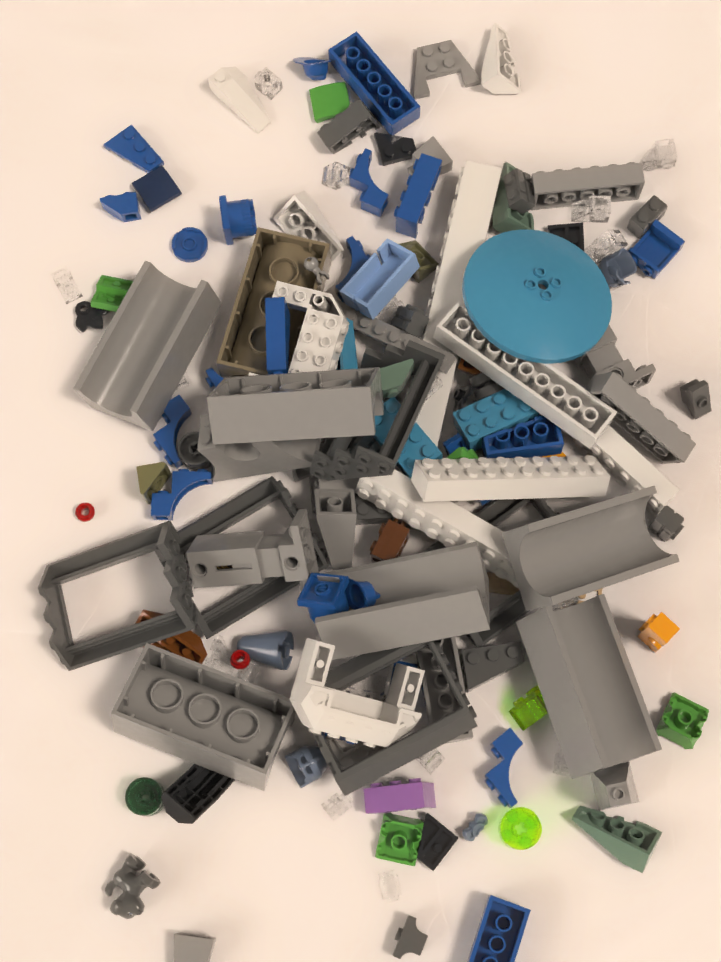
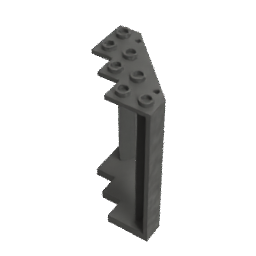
M411 340L408 341L405 350L387 344L384 354L367 347L360 368H383L413 358L414 370L411 376L415 375L379 454L361 446H358L356 455L346 452L353 436L326 438L320 451L316 450L309 473L313 474L316 478L327 481L392 475L442 366L445 355Z
M271 476L178 531L181 544H179L180 555L187 552L197 535L219 534L277 499L281 500L292 520L299 509L294 502L291 504L289 499L292 496L288 489L284 487L280 480L276 481ZM311 530L318 570L320 572L328 567L325 560L328 556L323 548L319 549L318 544H320V541ZM156 550V555L163 567H165V558L160 550ZM284 576L265 578L262 584L252 585L204 615L200 613L193 601V609L197 608L198 612L197 624L206 639H209L297 586L300 581L285 582Z
M547 498L494 500L475 515L496 527L529 502L533 504L544 519L559 515L560 513H555L547 505ZM437 541L423 552L447 547L440 541ZM520 590L490 611V630L465 634L477 648L482 647L529 612L525 609Z
M171 521L46 565L38 585L40 595L47 601L43 616L53 629L49 640L50 647L56 652L61 663L66 666L68 671L145 646L146 643L151 644L196 629L198 612L197 608L193 609L192 597L194 595L190 581H186L185 571L187 570L184 554L180 555L179 544H181V540ZM160 550L166 560L163 574L173 588L169 601L175 611L74 645L61 584Z
M429 641L362 654L328 671L324 686L343 691L429 646L461 707L344 770L336 758L325 733L321 732V735L312 733L344 796L477 727L474 720L477 715L472 705L468 707L470 702L465 693L461 695L460 692L463 691V688L458 679L454 681L456 676L451 667L447 668L449 662L438 642Z

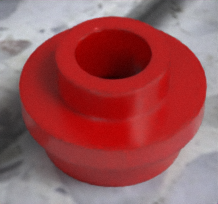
M81 503L77 506L75 514L80 521L87 522L94 517L95 509L90 503ZM84 510H89L87 515L84 516L82 514Z
M236 650L230 657V663L235 669H244L250 664V656L244 650Z

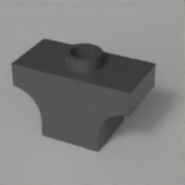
M694 379L680 387L682 401L687 405L691 416L695 420L712 411L709 385L705 380L699 382L697 379Z
M408 915L403 929L399 927L395 936V940L398 942L392 955L398 959H401L406 953H414L420 956L428 937L427 934L417 929V918Z

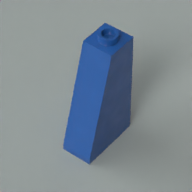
M285 297L265 298L268 374L288 373L290 312Z

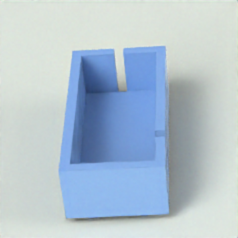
M388 238L377 249L378 255L373 253L340 290L346 305L356 311L359 310L361 314L372 320L420 267L415 253Z

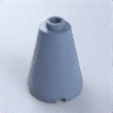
M284 630L242 636L237 642V650L246 651L252 660L279 670H288L293 657L289 656L290 649L294 650L292 632Z

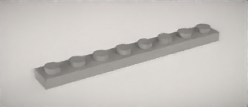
M336 299L345 317L353 321L354 330L385 345L391 344L402 350H405L408 341L411 340L440 352L445 357L439 371L447 374L456 360L453 354L377 318L372 320L361 314L359 310L356 311Z

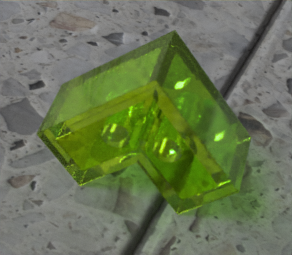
M538 685L525 693L528 697L525 699L520 697L513 702L515 707L509 711L522 731L548 714Z

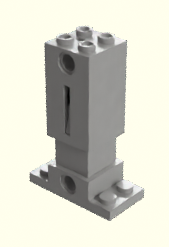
M608 325L600 341L589 352L574 359L578 368L584 367L590 380L593 375L616 372L622 376L623 381L636 389L648 384L656 371L653 364L648 366L644 364L635 371L629 359L623 360L615 346L617 337L610 325Z
M307 509L298 510L296 516L293 517V522L284 534L265 536V531L260 530L197 535L185 553V561L189 564L190 568L189 578L193 581L194 588L262 584L265 578L284 576L285 582L300 581L299 585L302 591L311 572L319 573Z

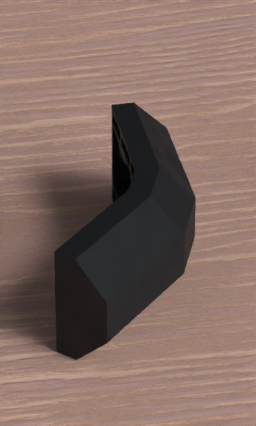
M193 764L189 770L162 794L161 798L165 811L178 823L193 824L221 797L235 779Z

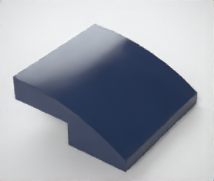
M163 166L132 182L134 189L151 212L182 194Z

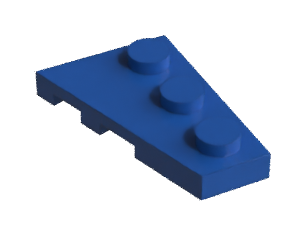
M132 124L103 144L105 149L111 150L122 159L125 158L132 162L134 166L146 173H150L164 165V161Z

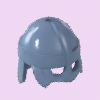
M624 248L604 257L598 265L608 286L613 288L631 284L629 281H624V278L637 271L633 257Z
M304 745L284 756L300 788L320 779L328 766L318 746Z

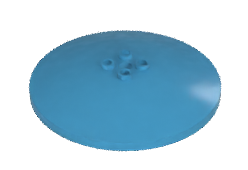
M512 230L498 234L478 247L471 256L464 272L462 283L463 299L474 325L492 344L516 358L544 364L574 360L589 352L600 341L609 325L612 313V300L609 286L602 271L583 250L557 235L539 230ZM538 284L544 285L546 289L539 288Z

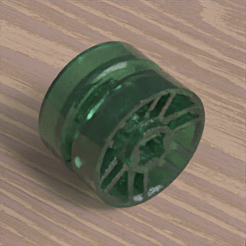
M147 777L134 780L126 790L125 801L127 807L134 814L144 817L158 814L164 807L161 798L165 791L164 787L158 781ZM149 795V799H143V796Z

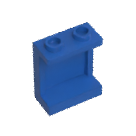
M656 219L646 234L628 252L633 257L636 266L646 276L655 279L682 249L685 241Z

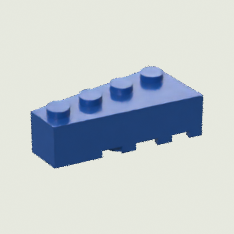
M421 153L419 159L415 160L413 166L414 173L413 175L410 174L407 180L408 188L406 191L403 190L400 201H402L400 207L397 206L394 212L396 232L415 239L418 235V223L422 224L424 219V206L428 207L432 194L430 191H434L442 169L441 159Z
M540 415L526 423L522 422L516 424L513 428H506L483 437L482 451L485 458L542 457L561 454L564 441L561 428Z

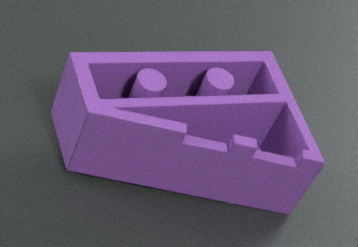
M421 778L409 779L407 784H402L401 781H391L389 786H382V783L370 784V788L363 789L366 814L436 808L434 783L421 782Z

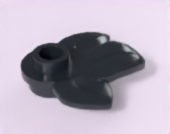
M88 301L79 302L75 307L77 315L76 327L82 333L88 327L103 329L102 316L110 311L91 307V303ZM87 307L86 311H81L82 308Z
M471 385L461 386L459 389H456L453 396L455 399L453 412L464 408V404L473 392Z

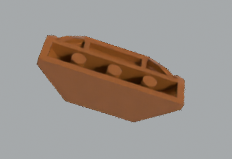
M142 610L135 624L163 615V613ZM191 630L151 643V645L203 664L208 655L201 638Z

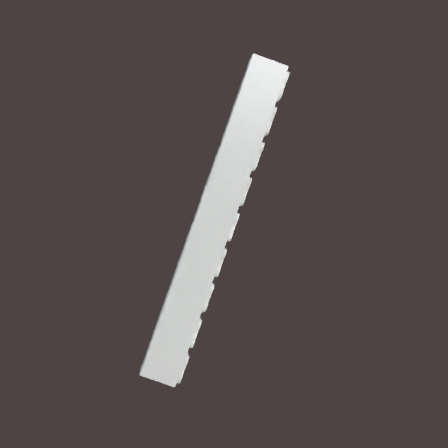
M467 160L465 167H461L455 199H453L448 219L447 232H445L440 252L439 265H437L432 285L431 299L429 298L426 316L429 317V322L424 327L425 330L422 337H420L421 340L443 349L456 357L447 374L441 371L438 372L416 421L437 448L459 356L433 337L436 326L457 302L460 301L464 304L462 293L464 272L473 253L487 240L502 172L501 167ZM413 375V376L410 377V381H409V385H408V388H407V392H408V389H409V387H410V385H411V383H412V381H413L415 375ZM396 465L395 470H397V471H399L400 473L404 474V473L399 469V467Z

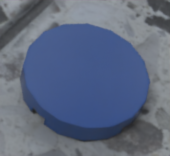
M186 227L174 235L172 250L179 260L186 263L196 262L205 256L208 250V241L200 229Z

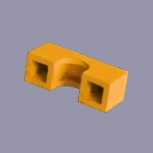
M661 612L658 616L653 614L638 629L641 633L637 637L656 653L669 642L680 628Z

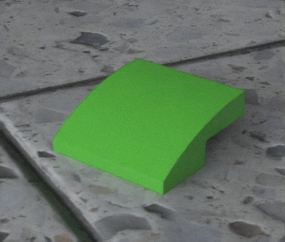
M345 82L331 83L309 89L314 119L317 123L335 117L338 113L345 111L350 105L347 84Z
M101 275L96 284V292L91 300V307L116 312L133 281Z

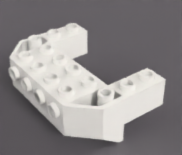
M277 281L272 298L285 297L288 308L306 312L288 373L336 370L349 329V322L338 302L330 293ZM249 372V375H248V376H253V375H258V374H254V373Z
M309 638L306 639L290 701L302 725L309 727V732L320 735L321 732L328 733L327 736L339 739L342 736L346 737L345 740L358 743V741L364 742L363 745L375 748L376 745L388 748L412 731L422 713L414 710L424 677V670L396 663L386 702L324 686L335 646Z

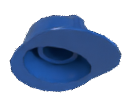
M311 57L293 59V62L302 64L306 76L312 80H325L328 73V62L332 61Z
M349 578L350 582L345 590L349 607L356 610L374 606L376 599L380 598V593L375 591L373 585L368 581H355Z

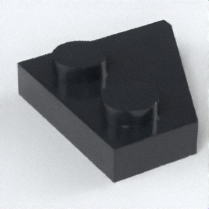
M374 133L383 166L412 159V154L416 151L413 138Z
M583 222L548 225L549 233L568 240L584 251Z
M428 812L424 819L417 858L434 871L458 840V837Z

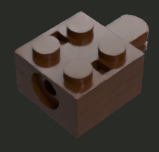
M395 518L394 521L388 519L386 524L383 523L378 532L379 539L378 541H373L369 550L371 551L372 563L401 556L410 535V529L405 527L407 522L402 520L401 524H398L400 519Z

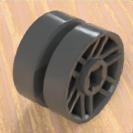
M484 373L469 378L472 388L480 387V389L474 391L477 401L505 389Z
M199 432L186 434L178 444L179 456L185 467L191 471L208 469L212 465L205 456L197 451Z

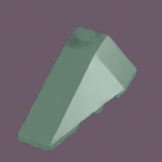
M508 162L504 163L492 214L493 228L500 233L512 230H534L532 213L527 211L521 214L509 208L504 176L516 168Z
M413 358L380 368L383 400L396 397L403 391L414 370Z
M579 806L572 817V820L619 861L641 873L644 872L662 835L661 831L643 822L636 821L635 824L624 821V817L617 816V819L608 817L602 811L584 806Z

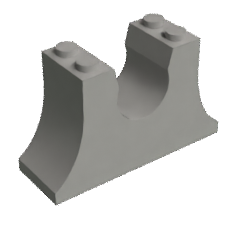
M203 414L200 418L197 451L213 464L211 479L215 482L311 467L314 453L316 450L319 451L320 438L213 445L209 414Z

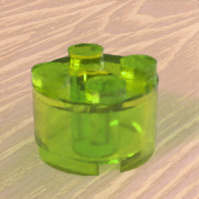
M517 807L507 811L501 817L498 832L500 839L507 847L513 850H526L533 847L539 841L542 826L539 818L532 810L525 807ZM521 823L525 831L517 834L515 826Z

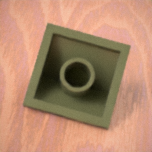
M416 240L399 244L416 254L420 267L412 277L418 283L437 269L439 263Z
M165 462L136 467L140 493L149 505L152 502V493H158L172 475Z

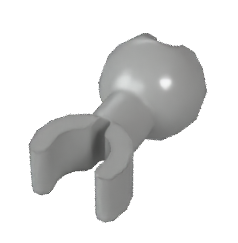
M315 257L306 258L304 267L308 271H313L317 276L316 281L319 285H322L320 275L325 276L329 280L330 275L326 271H321L318 267L319 262Z

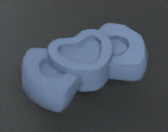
M477 813L474 821L469 822V827L465 828L462 833L465 840L474 841L475 837L484 829V826L488 823L485 814Z

